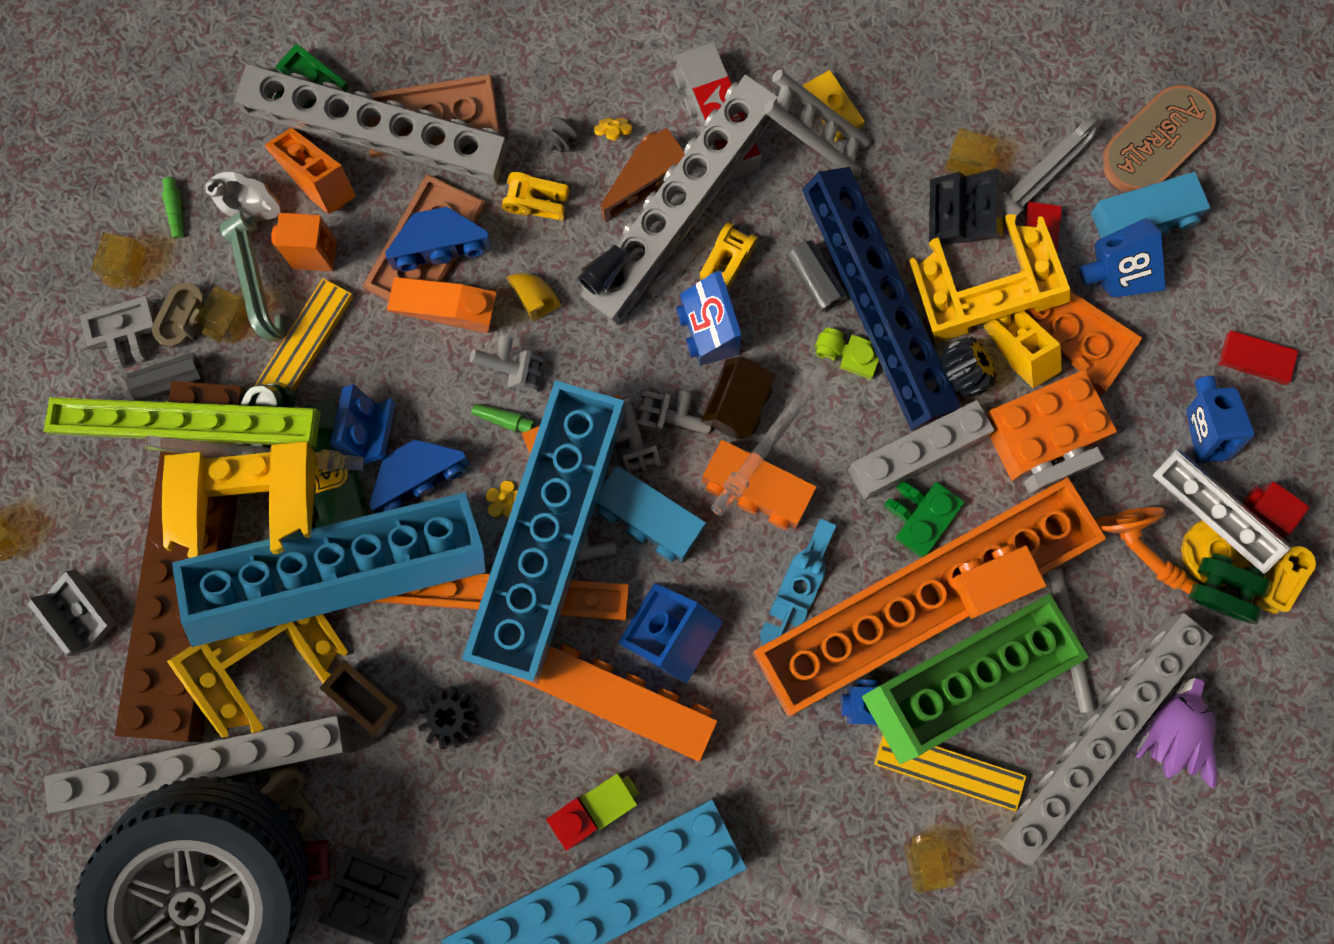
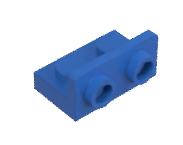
M354 384L343 387L330 445L356 466L383 459L387 450L396 403L392 399L375 403Z

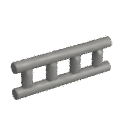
M777 70L773 74L772 81L781 87L776 103L768 101L763 108V112L838 168L850 167L855 179L858 178L862 173V168L854 163L858 147L865 149L869 145L870 139L785 72ZM792 97L803 104L799 121L788 113ZM815 114L825 121L821 137L811 130ZM837 131L847 138L843 154L833 147Z

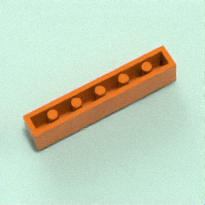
M561 644L560 649L550 646L538 684L508 675L698 762L702 758L717 723V720L711 718L712 710L696 703L692 704L691 709L677 703L680 696L663 688L659 689L658 694L644 688L647 683L645 680L629 673L623 679L612 674L613 666L595 658L592 664L579 659L580 651Z

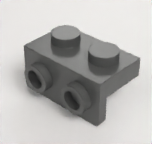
M77 569L65 571L47 594L32 597L27 603L66 656H73L94 649L117 624L116 620Z

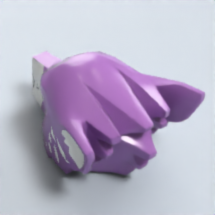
M1197 678L1183 680L1173 697L1161 703L1144 724V734L1137 747L1136 758L1140 759L1150 750V757L1160 763L1162 762V770L1165 777L1171 778L1174 774H1179L1181 769L1187 766L1190 775H1196L1200 770L1201 777L1211 788H1216L1217 762L1214 751L1216 721L1213 712L1202 699L1204 681Z

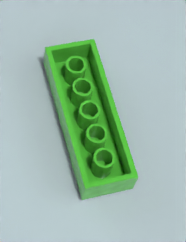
M1049 593L861 697L899 764H902L936 747L1089 657Z

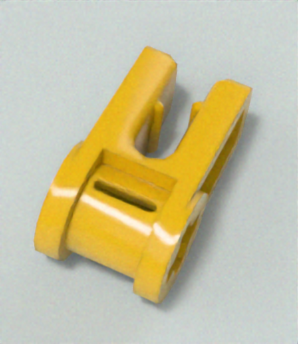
M509 173L507 179L509 185L507 197L503 198L501 205L503 210L512 214L533 215L563 221L565 208L562 204L553 203L550 200L536 199V197L551 199L554 202H565L568 200L570 192L568 185L535 178L525 173Z
M727 222L721 230L699 276L703 280L712 273L719 271V265L726 256L731 257L727 268L722 272L727 291L743 264L747 262L758 241L757 236L753 234L748 236L734 229L735 225Z
M1292 547L1277 564L1266 572L1265 579L1272 582L1268 596L1266 598L1256 596L1255 604L1272 614L1290 611L1315 570L1316 561L1312 552L1305 547Z

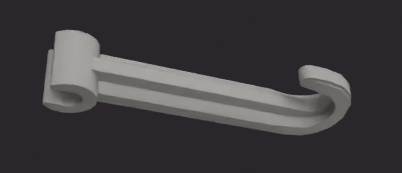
M1091 115L1009 193L1003 192V223L1005 225L1006 215L1014 214L1017 219L1024 211L1023 207L1090 143L1101 125L1100 119L1096 115Z

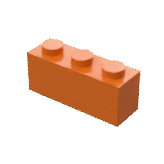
M722 439L702 476V483L707 485L706 491L724 499L725 495H728L738 500L736 505L748 513L756 514L758 510L770 516L768 522L783 530H787L788 527L796 529L817 487Z

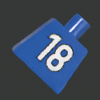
M1148 218L1097 240L1094 245L1096 261L1079 266V274L1083 285L1087 286L1099 282L1110 297L1166 290L1161 231Z
M1215 376L1201 377L1194 382L1198 396L1186 409L1196 464L1231 460L1255 435L1236 388L1219 389Z

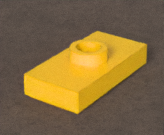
M830 70L802 85L857 129L864 126V119ZM837 131L835 141L837 142L845 136Z

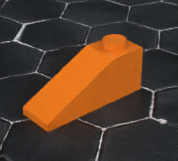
M292 127L264 144L267 151L306 195L326 213L331 214L343 208L347 202L356 197L342 165Z
M394 277L387 311L488 333L496 292L463 284Z

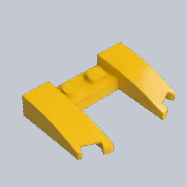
M1009 214L1005 216V222L1022 271L1017 274L957 292L938 237L929 242V247L933 250V253L921 264H918L913 257L909 260L935 344L969 334L968 327L1033 307L1036 312H1040L1070 302V287L1043 217H1038L1037 227L1016 226V215Z
M306 441L271 445V452L207 459L201 452L165 455L162 481L164 548L172 551L175 543L189 548L187 554L189 558L202 555L208 497L269 491L270 551L273 554L284 552L285 548L282 544V539L301 529L306 538L311 537L316 453Z
M323 614L195 647L189 646L167 662L222 738L228 737L227 728L250 725L251 733L260 732L264 727L225 669L284 631L321 682L324 683L331 675L326 671L335 655L338 653L346 656L348 651Z

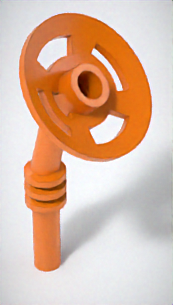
M1135 508L1095 519L1102 532L1120 533L1121 540H1125L1126 545L1156 574V578L1159 581H1163L1164 584L1169 585L1172 589L1179 588L1187 594H1190L1193 584H1198L1187 577L1184 570L1169 561L1164 562L1140 538L1143 536V528L1156 523L1165 516L1164 508Z

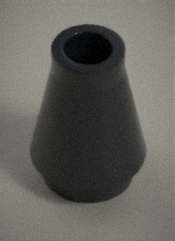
M613 245L608 251L582 267V273L578 276V280L590 293L598 297L602 292L607 293L629 258L622 249Z

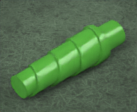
M166 177L162 179L164 188L162 198L171 234L174 239L184 238L182 193L177 188L176 178Z
M474 404L471 410L472 415L515 433L519 431L526 432L535 427V421L523 418L522 414L500 410L481 404Z

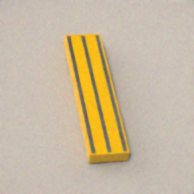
M322 278L254 386L281 382L288 385L295 392L354 298L352 293Z
M883 734L874 762L876 766L1016 812L1026 779L1025 775L937 746L916 758L899 764Z

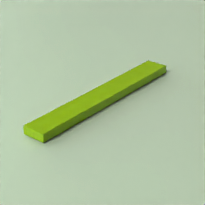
M49 397L43 431L54 435L267 445L307 441L311 447H316L321 412L313 408Z

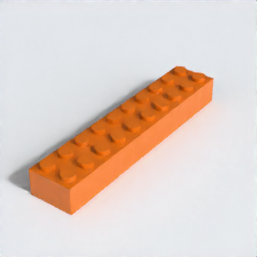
M1066 477L757 648L752 654L786 715L789 717L968 617L969 614L952 581L954 577L961 574L960 566L978 558L982 564L994 559L992 552L1010 544H1013L1015 550L1027 545L1040 574L1043 575L1106 540V537L1070 479Z

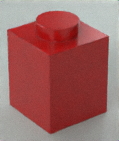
M1274 481L1261 487L1256 485L1243 500L1250 511L1281 537L1290 535L1309 509L1308 505Z
M580 796L545 819L566 851L598 829L582 803Z

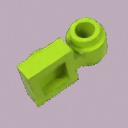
M825 328L823 332L819 333L814 346L817 357L827 361H835L836 357H843L839 366L840 369L870 380L872 379L879 359L871 341L851 335L847 345L843 340V333L836 329Z

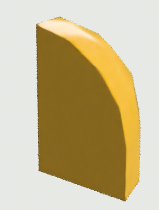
M514 273L506 276L533 322L562 306L553 290L542 278L531 273Z

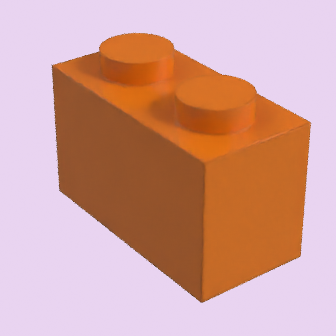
M279 213L278 223L272 228V243L293 269L333 272L337 240L320 215Z
M1010 544L992 552L994 559L982 564L978 558L959 567L961 574L954 577L952 581L970 619L1046 587L1027 545L1015 550L1013 544Z

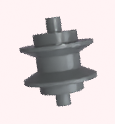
M552 117L550 119L553 126L552 130H542L545 142L548 144L546 149L549 152L553 150L569 152L570 146L567 143L569 139L576 141L579 138L576 128L572 124L574 120L571 117H568L567 120Z

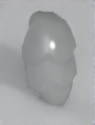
M218 173L205 184L206 193L212 197L217 207L228 216L232 217L239 211H243L245 220L252 216L257 223L260 220L276 218L282 211L280 201L271 193L267 184L251 179L244 173Z

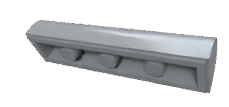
M1180 449L1175 450L1152 475L1263 574L1268 572L1292 549L1289 543Z

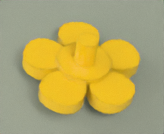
M605 118L600 120L599 125L594 127V133L599 136L606 134V138L615 141L620 137V134H631L632 126L628 124V120L625 118H616L614 120L612 118Z
M503 481L500 484L501 492L496 488H491L486 493V499L493 503L488 507V513L493 518H499L504 514L509 519L518 490L514 491L515 485L513 482Z

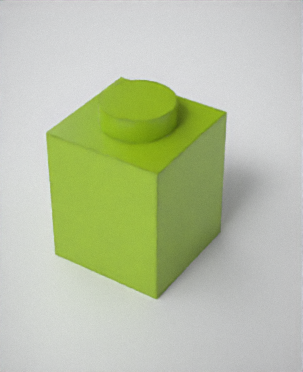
M617 773L580 797L599 830H601L637 806L638 803L635 797L640 793L629 775L622 779L621 775Z

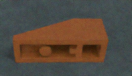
M667 127L660 132L653 131L646 135L633 152L600 205L602 218L605 223L645 199L653 191H658L664 183L663 179L667 170L673 164L678 165L684 157L683 149Z

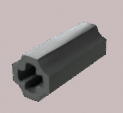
M812 240L803 241L787 253V260L821 313L834 308L847 298V294Z
M193 352L127 373V379L125 380L134 401H147L169 394L172 381L205 382V376L198 356Z

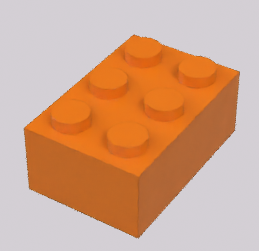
M1085 369L991 409L986 414L994 428L989 437L1011 481L1032 473V468L1051 460L1053 464L1056 460L1064 458V454L1083 446L1085 450L1104 442L1117 432Z

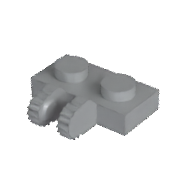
M147 296L80 315L87 347L91 350H96L108 346L111 361L116 369L126 366V359L119 342L129 341L132 356L138 363L147 360L140 336L152 333V326L156 319L152 302Z
M1083 446L1064 454V458L1056 460L1054 464L1049 460L1032 468L1033 475L1024 481L1029 494L1045 490L1066 477L1070 479L1074 475L1090 469L1103 461L1104 458L1098 447L1085 451Z

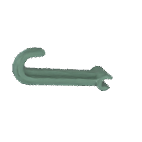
M239 211L220 224V231L223 237L232 244L251 327L261 338L277 342L286 337V320L282 314H279L274 318V325L269 317L251 234L257 230V224L252 216L245 220L243 211Z

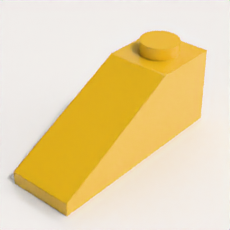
M1024 310L982 323L1012 369L1032 388L1062 372L1061 344Z

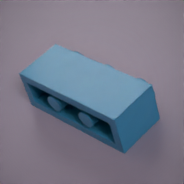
M1192 172L1100 200L1092 210L1091 215L1100 238L1106 237L1145 218H1148L1161 231L1162 237L1169 233L1171 228L1179 226L1181 230H1186L1198 225L1201 222L1200 218L1210 209V206L1196 173Z
M618 465L602 486L596 503V507L599 508L596 513L611 524L618 520L628 527L625 532L640 543H644L647 539L658 546L655 552L673 563L675 558L681 562L684 561L706 525V522Z

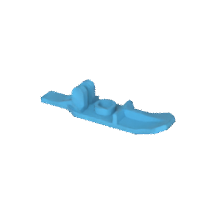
M820 518L808 547L793 557L769 612L770 615L783 620L780 628L767 622L764 623L759 635L763 645L788 632L784 630L786 622L795 627L804 623L826 573L824 553L836 528L835 524ZM804 580L806 582L807 589L804 593H796L794 591L793 584L795 581Z

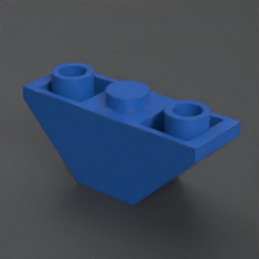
M446 206L413 213L385 254L393 271L407 272L418 268V265L427 263L440 265L448 263L452 258L479 257L485 251L493 249L486 230Z
M414 439L383 458L369 505L375 513L404 507L403 502L415 496L419 499L432 493L435 490L434 485L446 478L447 481H452L463 475L466 471L464 467L470 465V462L462 451Z

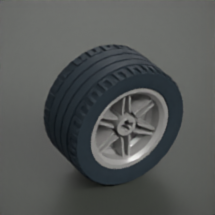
M200 776V778L189 777L185 781L176 780L170 785L164 784L158 790L148 792L145 797H141L134 805L127 809L85 864V868L79 877L80 882L74 892L76 897L73 899L75 911L72 920L75 922L73 929L78 937L77 944H290L303 908L309 884V867L307 866L309 859L308 855L305 854L306 846L301 840L302 835L300 831L296 830L294 820H291L288 816L289 814L279 807L280 804L277 801H273L269 798V795L259 792L254 786L252 788L247 783H238L230 778L221 779V777L207 778V776ZM212 855L219 859V863L205 856ZM174 858L175 868H167L164 861ZM236 884L242 890V894L239 896H233L229 892V889ZM188 898H192V899H194L196 902H192V901H190Z

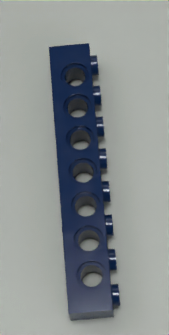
M845 167L819 171L804 186L802 192L911 431L922 428L962 407L950 381H947L948 377L942 370V363L938 358L851 168Z

